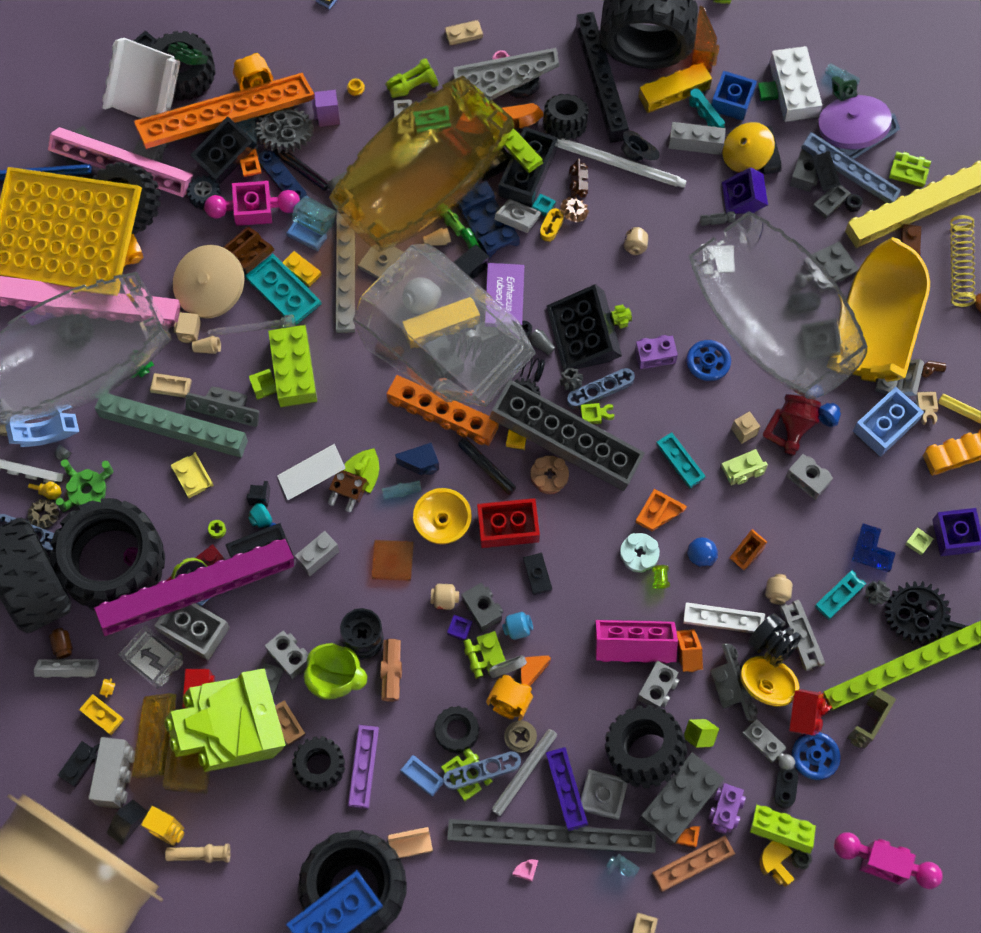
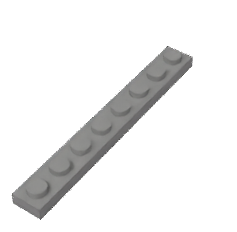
M337 199V333L355 332V199Z

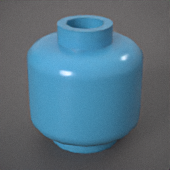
M524 612L508 615L505 619V624L502 625L505 635H509L512 640L527 637L530 635L531 630H533L531 617Z

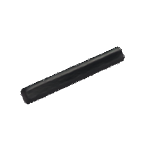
M278 149L273 151L277 157L324 191L328 189L327 184L329 181L289 152L285 153L284 150H281L280 153H278Z
M466 437L458 442L459 447L507 494L510 495L516 490V486Z

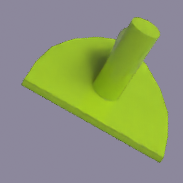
M375 448L354 455L344 464L346 468L344 471L367 479L369 485L366 486L365 491L371 493L379 475V460Z

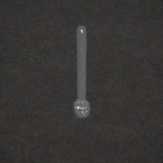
M290 314L285 315L281 320L209 329L207 334L208 336H219L277 327L288 328L296 325L294 315Z

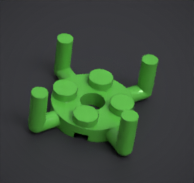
M64 459L61 461L65 472L71 477L66 485L69 500L66 502L62 498L56 500V504L62 512H66L73 505L78 507L92 500L101 502L100 499L105 498L106 483L104 480L113 474V469L108 461L102 462L104 471L101 474L90 469L77 473L68 460ZM85 486H91L92 490L89 493H82V489Z

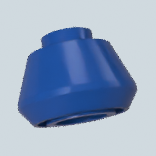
M835 403L822 405L818 409L819 421L828 427L838 425L841 416L839 406Z

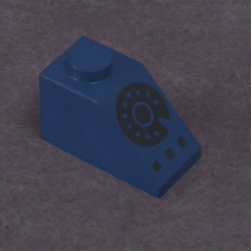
M432 442L395 454L397 465L419 475H432L439 470V462Z

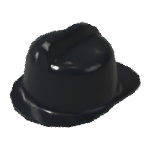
M631 130L624 132V143L621 149L629 159L641 161L642 159L655 161L660 157L657 148L638 133Z

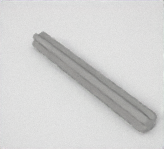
M551 729L546 731L492 807L493 813L498 816L502 815L556 739L557 733Z

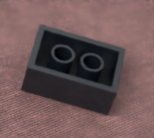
M227 116L197 147L191 156L221 184L240 164V160L245 159L255 149L257 144Z

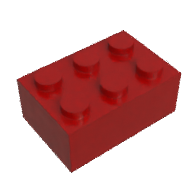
M535 498L477 504L481 548L539 543L540 532Z

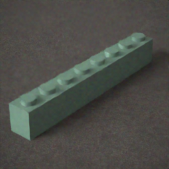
M101 392L95 406V410L101 418L242 458L248 442L245 432L105 392Z

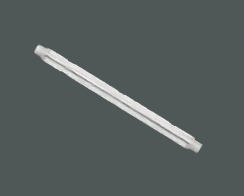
M565 138L558 139L557 147L675 187L684 188L687 180L681 179L679 176L571 140H565Z

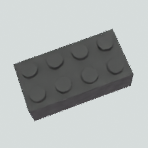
M692 752L685 760L684 765L680 767L679 773L673 775L672 779L665 785L639 820L672 846L725 778Z

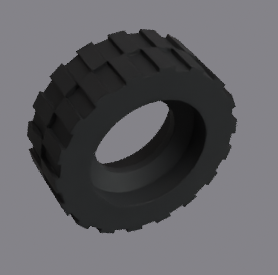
M451 706L448 709H444L437 716L434 728L435 737L438 744L444 750H448L451 753H461L470 747L472 748L477 741L479 735L478 720L468 708ZM453 720H461L467 727V732L461 739H453L447 734V726Z

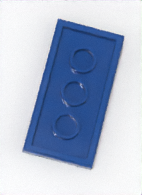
M355 871L286 925L291 933H349L381 909L383 905L360 873Z

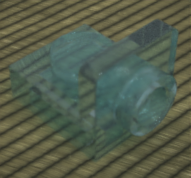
M618 854L616 858L612 856L606 865L609 870L606 874L610 876L615 867L618 866L620 868L619 872L629 878L630 875L635 877L640 868Z

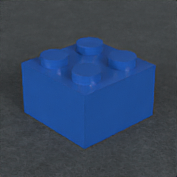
M723 71L711 105L719 114L744 121L757 81Z

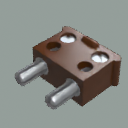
M340 471L335 474L329 490L332 493L328 504L334 506L338 495L349 499L345 510L352 512L355 502L360 503L369 482L367 479L350 472Z

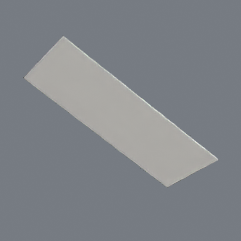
M335 444L282 472L277 477L287 500H290L346 468Z

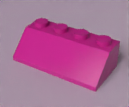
M596 620V661H621L624 663L631 661L642 663L659 661L665 664L677 662L678 639L675 622Z

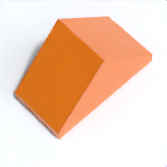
M752 529L729 558L741 569L746 570L763 552L767 541Z
M548 655L525 657L527 664L520 668L521 684L524 683L531 686L551 663V658Z

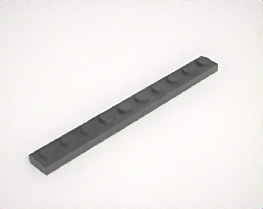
M449 819L447 840L455 842L655 854L656 852L655 831L590 827L568 831L567 826Z

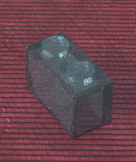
M305 195L294 206L292 220L323 236L334 225L336 211Z

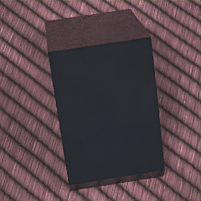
M135 800L130 801L115 813L106 833L123 846L145 819L149 811Z

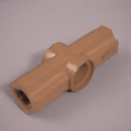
M387 639L383 643V661H381L382 701H399L400 679L402 677V661H400L401 640Z

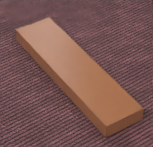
M724 835L652 872V875L662 893L735 855V852Z

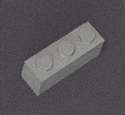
M672 122L668 149L722 155L726 128Z

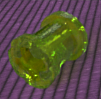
M656 565L652 567L651 570L654 572L653 588L665 589L670 587L667 574L669 566Z

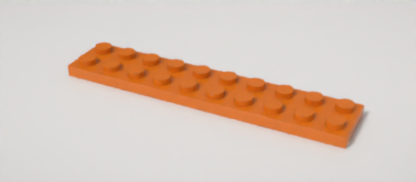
M299 73L135 120L134 125L145 149L216 129L227 116L237 123L312 101V99H315V94L303 73Z

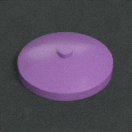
M857 95V97L842 101L837 99L827 105L819 117V131L823 139L829 144L843 149H861L874 145L881 141L891 128V112L887 105L874 97Z

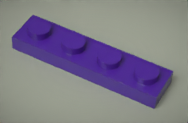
M566 747L546 752L568 831L588 826Z

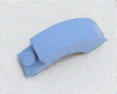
M59 413L51 419L38 423H9L6 425L9 444H20L21 447H33L58 442L79 432L76 415Z

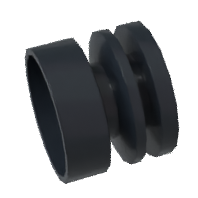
M359 608L348 612L342 619L340 632L343 647L352 649L360 660L370 659L377 655L384 643L382 623L378 615L372 610Z
M775 613L767 617L750 637L748 645L758 654L767 649L764 659L766 661L771 660L770 664L773 667H778L792 655L802 636L798 632L793 633L794 629L792 627H788L783 631L786 622Z

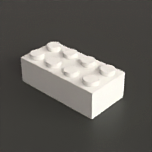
M807 46L772 51L769 65L773 80L776 81L779 95L778 100L784 122L819 117L822 102Z

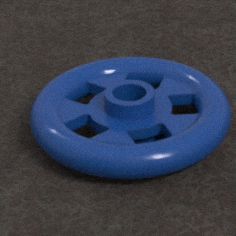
M699 341L687 353L686 361L690 372L701 380L715 381L721 379L730 369V353L724 345L717 341ZM707 347L708 351L702 354L700 349ZM716 350L722 354L719 358L714 353ZM694 358H700V364H695ZM709 359L712 363H707L705 360ZM718 363L723 365L720 370L715 368ZM702 368L710 370V374L701 372Z
M821 732L816 735L803 734L793 745L792 757L795 760V768L806 778L823 780L829 778L837 771L840 764V751L836 742L830 736ZM814 740L815 745L808 748L806 742ZM823 743L827 744L830 748L828 752L821 747ZM800 752H806L807 761H801ZM818 752L820 754V758H815L813 756V753ZM826 758L832 760L829 767L823 765ZM810 764L818 766V772L809 770Z

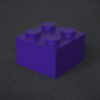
M976 508L938 512L932 519L940 556L975 553L981 550V526Z

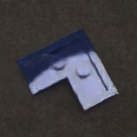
M863 523L851 561L890 572L896 552L877 547L882 529Z

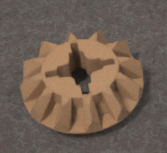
M568 197L566 200L564 199L560 206L563 216L573 222L584 221L589 213V210H587L588 205L583 204V200H577V197L574 199Z

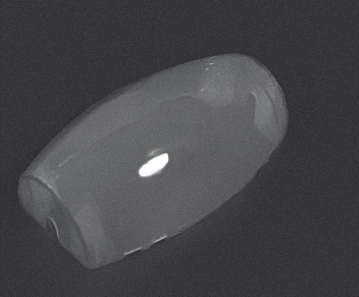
M748 211L724 229L725 237L723 240L717 243L716 238L713 237L689 255L700 289L720 325L749 359L785 387L807 399L814 400L840 386L862 364L867 354V344L846 297L824 267L802 245L784 234V231L780 228L777 229L772 226L769 221Z
M138 272L116 275L114 279L108 281L103 279L96 280V284L87 287L84 284L67 290L39 303L7 322L9 326L0 331V426L46 419L94 401L137 374L172 340L171 334L152 295Z

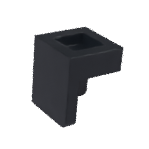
M264 481L263 486L250 485V492L246 497L250 506L262 503L268 507L270 497L268 481Z

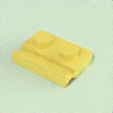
M196 452L171 464L188 498L205 491L210 486H214Z

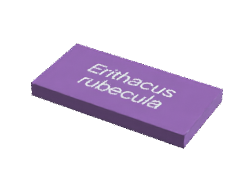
M488 263L485 327L522 329L524 265Z

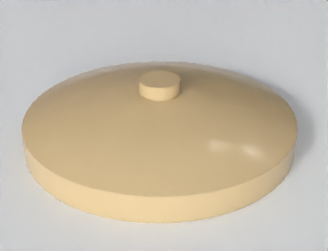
M216 245L200 246L187 253L179 262L173 277V292L175 298L179 300L180 306L190 314H198L199 318H214L229 311L239 300L244 287V272L241 263L230 251Z

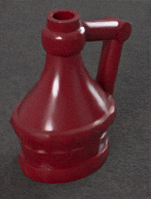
M786 394L782 409H776L763 432V437L784 447V453L796 455L800 447L799 441L801 437L819 423L818 409L821 407V402L803 396ZM780 418L786 427L787 441L772 433Z

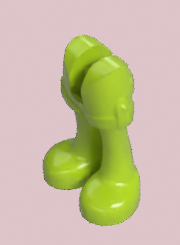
M424 58L420 60L416 67L402 75L400 73L394 75L385 83V86L390 91L391 97L397 98L408 95L411 89L422 83L428 82L434 88L439 86V83L428 60ZM418 74H421V75L417 76L416 78H413V79L409 80L410 78H412V77H414V76H416V75H418Z

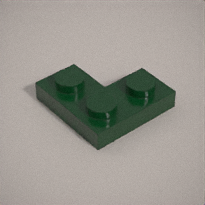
M180 42L169 45L168 52L175 54L174 59L188 65L207 63L208 57L202 55L203 52L200 50L188 49L186 44Z

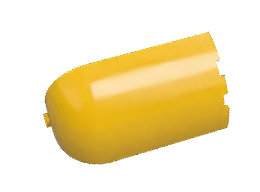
M892 237L878 245L866 257L857 271L840 323L844 355L830 357L828 369L848 377L850 374L861 376V380L876 382V378L885 379L887 382L906 377L930 291V277L920 255L914 249L901 242V240Z

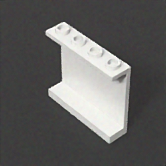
M126 38L115 40L112 46V59L109 62L110 71L106 79V91L102 98V108L108 109L113 107L139 118H146L170 111L181 61L174 59V56Z

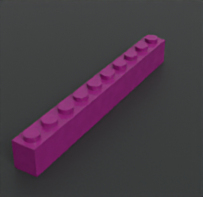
M286 539L274 540L266 546L255 547L244 554L238 553L230 559L219 560L211 566L200 567L194 572L180 574L175 579L161 581L153 587L142 588L131 595H122L117 600L103 602L94 609L105 637L294 567V557Z

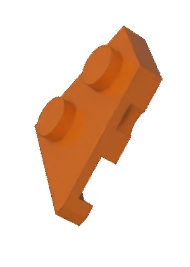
M654 489L635 523L653 532L683 513L687 506Z

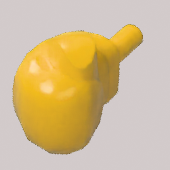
M53 482L40 483L39 486L30 483L28 485V488L38 490L39 495H43L50 500H57L62 494L60 486Z

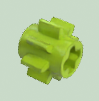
M623 304L615 306V310L610 313L613 325L619 326V329L628 327L629 322L632 321L630 308H625Z

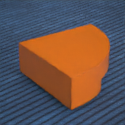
M692 826L685 829L675 844L696 848L700 827Z

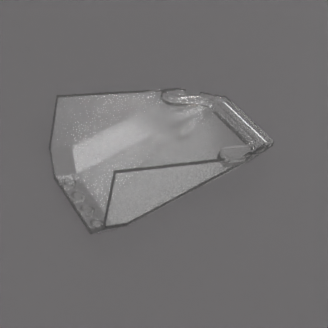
M429 244L411 245L363 293L353 318L355 327L367 350L446 402L460 401L464 404H476L477 406L486 407L507 385L509 379L512 380L536 354L519 320L446 255Z

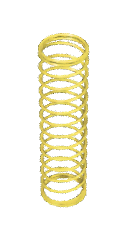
M960 215L952 218L950 221V237L952 239L950 242L952 259L950 261L952 264L951 290H953L951 292V303L958 307H967L976 301V296L973 294L975 288L972 287L975 285V281H973L975 275L972 274L975 272V269L972 268L975 265V262H973L975 256L972 255L975 252L972 249L975 246L972 242L975 239L972 236L975 232L972 230L974 228V219L967 215ZM962 218L972 221V223L960 222L955 225L952 224L954 220ZM963 223H968V224H969V225H966V226H957L958 224H963ZM969 230H971V231L973 232L971 235H968V234L956 235V234H954V233L957 232V231H969ZM958 237H972V238H973L971 241H960V242H958V241H955V240H954L955 238H958ZM958 243H961V244L972 243V244H973V246L970 247V248H969V247L957 248V247H955L954 245H956V244H958ZM957 250H973L971 254L954 253ZM958 256H972V257H973V259H971V260H961V261H960V260H956V259H954V258H956V257H958ZM959 262H962V263L972 262V263H973V265L970 266V267H969V266H963V267L955 266V264H957V263H959ZM958 269H973L971 273L955 272ZM959 275L973 276L972 279L962 280L956 279L955 277ZM961 281H972L974 283L971 286L955 285V283ZM959 288H973V289H974L972 292H962V293H961V292L955 291L956 289H959ZM958 297H970V299H959ZM954 299H957V300H961V301H968V300H972V299H973L972 302L963 303V304H962V303H956V302H954L953 300H954Z

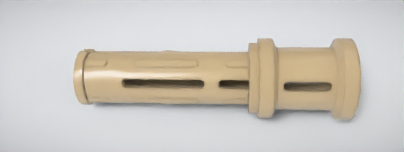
M208 844L205 847H167L165 852L166 861L205 860L207 863H212V861H225V863H229L231 855L230 844H225V846H212V844Z

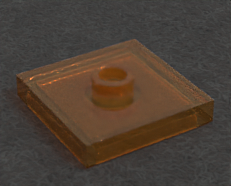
M375 540L372 579L411 581L414 542Z

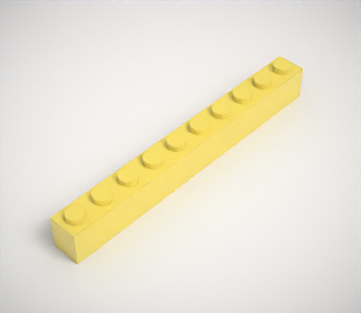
M977 161L967 169H960L954 175H947L936 183L931 182L921 190L916 189L908 196H900L890 204L885 203L875 211L870 210L864 216L852 218L848 222L845 230L846 234L854 246L858 248L902 228L903 224L909 225L980 192L981 161Z

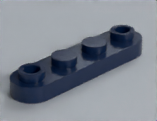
M270 150L261 152L258 160L262 169L281 192L292 190L300 194V206H303L307 202V194L303 187L274 152Z

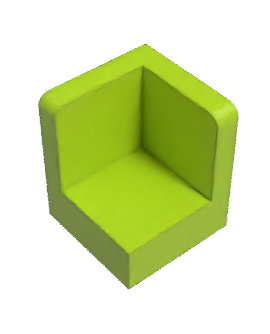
M270 369L249 376L257 400L277 393L276 384Z
M706 719L689 720L684 738L696 748L714 746L719 728Z

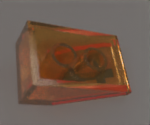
M700 6L691 65L703 62L707 71L711 73L712 66H716L720 45H716L717 36L704 7Z

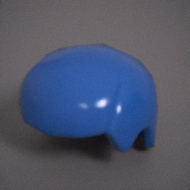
M701 537L694 539L689 544L687 555L689 560L698 567L712 566L718 559V549L713 541Z

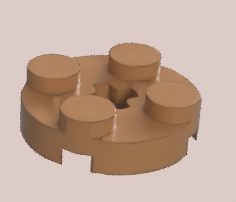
M544 456L536 459L531 468V482L542 493L555 494L559 492L560 489L566 486L569 479V470L565 461L555 456ZM552 471L555 475L552 476V479H548V476L544 474Z

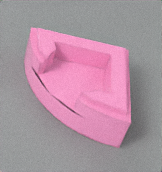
M538 860L522 862L514 869L512 876L532 882Z

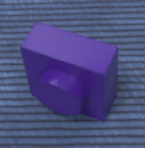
M454 615L447 635L463 641L467 640L473 621Z

